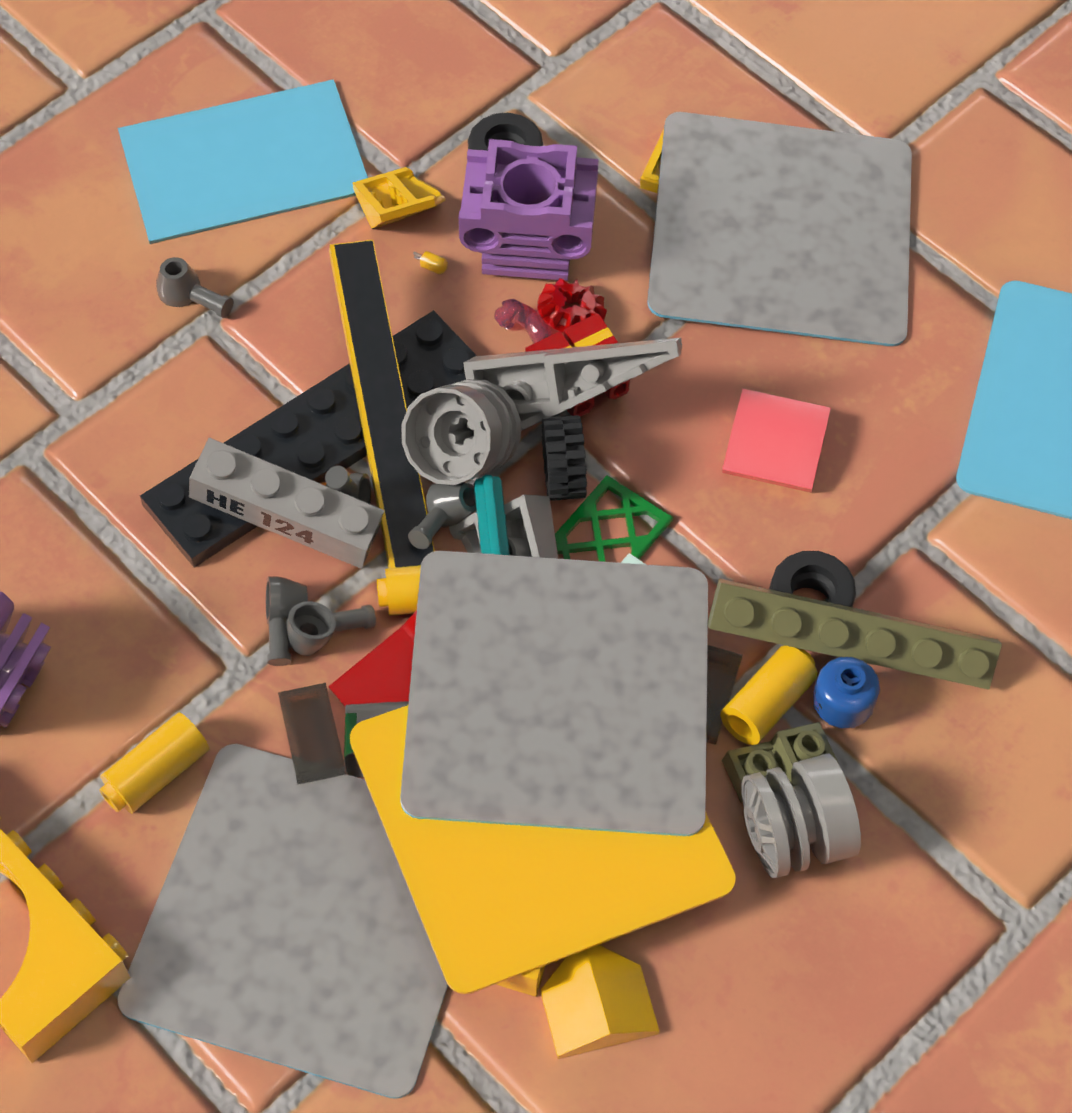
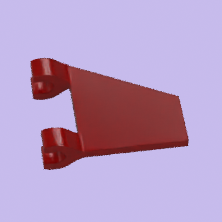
M417 611L398 630L328 686L345 708L349 704L409 701Z

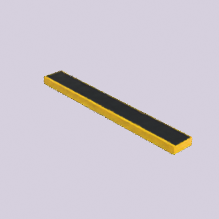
M374 240L329 244V255L376 504L378 508L384 510L380 525L388 567L421 565L425 556L434 552L435 549L433 539L428 548L418 549L411 544L408 538L409 532L427 516V509L420 474L408 461L402 445V421L407 407Z

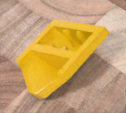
M407 167L352 183L354 192L371 229L410 217L446 201L445 197L435 187L416 178L413 171Z
M600 945L566 957L541 988L540 993L558 1059L658 1035L660 1032L641 965Z

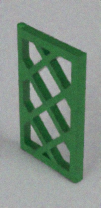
M606 475L555 533L557 554H562L563 559H570L569 553L596 550L598 561L606 562L604 549L630 547L631 555L640 560L674 519L670 514L665 513ZM608 490L622 499L623 508L597 511V502ZM648 515L658 522L648 535L636 536L633 516ZM625 517L628 537L602 540L599 520ZM591 521L594 541L568 544L567 536L580 522Z

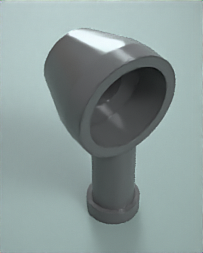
M173 257L161 264L156 280L158 296L163 303L172 307H183L196 302L216 312V315L222 318H226L230 314L234 304L233 298L227 295L221 296L202 287L196 272L185 260Z
M334 466L327 471L325 476L327 487L368 504L371 503V482L368 474H349L342 466Z
M465 482L456 485L432 484L426 496L429 513L418 526H415L409 532L408 538L411 544L418 549L428 548L432 543V538L441 527L454 526L476 511L474 486Z
M268 576L266 582L267 624H269V654L267 655V663L273 666H284L291 663L287 633L288 615L296 604L308 601L306 585L278 576Z
M305 601L298 603L292 607L287 619V633L290 645L298 654L313 655L329 642L334 632L361 627L365 629L374 628L376 625V615L372 605H363L359 609L332 613L329 608L317 602Z

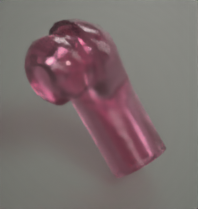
M516 299L503 301L502 307H499L494 312L495 320L505 329H511L516 322L523 326L533 344L553 335L550 327L541 318L537 309Z

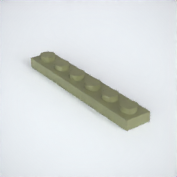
M720 578L708 619V627L712 630L836 657H854L868 664L988 690L991 686L1002 643L994 638Z

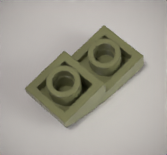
M817 722L777 731L769 742L729 750L723 757L722 762L742 803L743 776L760 772L766 777L768 769L780 767L792 784L791 770L794 762L828 753L835 759L836 757L820 723Z

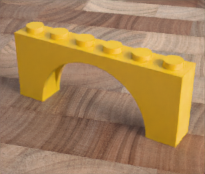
M0 829V873L8 877L24 893L30 918L29 942L22 966L8 990L0 998V1028L28 1060L33 1063L131 978L123 963L128 954L110 933H107L103 938L91 927L96 920L79 899L75 898L69 903L59 893V890L64 886L45 863L38 869L27 858L32 853L31 849L16 831L11 830L6 835Z

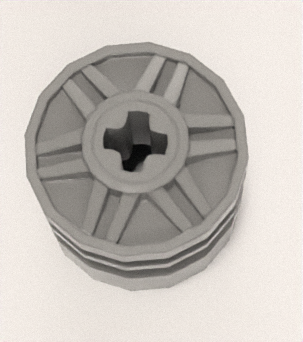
M467 379L422 393L409 405L402 421V445L408 461L421 476L436 484L456 485L501 468L514 456L521 437V420L515 403L502 388L487 380Z
M830 753L794 762L791 770L792 784L780 767L768 769L766 777L760 772L743 776L742 800L746 827L758 857L771 878L788 875L791 866L795 871L807 870L810 864V848L821 864L832 863L859 854L861 831L853 795L841 767Z

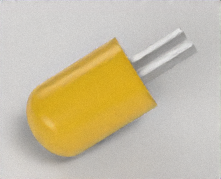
M429 251L424 252L423 255L413 252L414 258L420 260L422 268L436 274H443L447 270L448 262L445 258Z

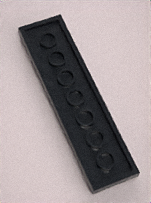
M434 310L392 336L407 409L422 393L466 380L463 362L477 356ZM350 363L225 441L224 444L318 483L326 482L325 476L331 467L342 466L347 469L367 456ZM198 459L140 495L143 507L194 568L258 527L189 498V478Z

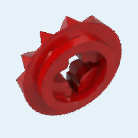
M559 278L555 284L546 283L537 301V309L544 322L564 333L565 328L596 313H599L604 321L607 314V309L604 308L605 297L596 295L594 293V286L583 287L579 285L578 279L573 283H567L562 278ZM576 302L580 304V307L574 305L564 310L566 303L572 304Z

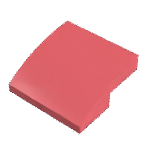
M742 389L722 473L811 493L831 408Z

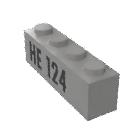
M208 438L189 478V498L362 569L375 540L384 513L383 509L333 490L330 487L212 438Z

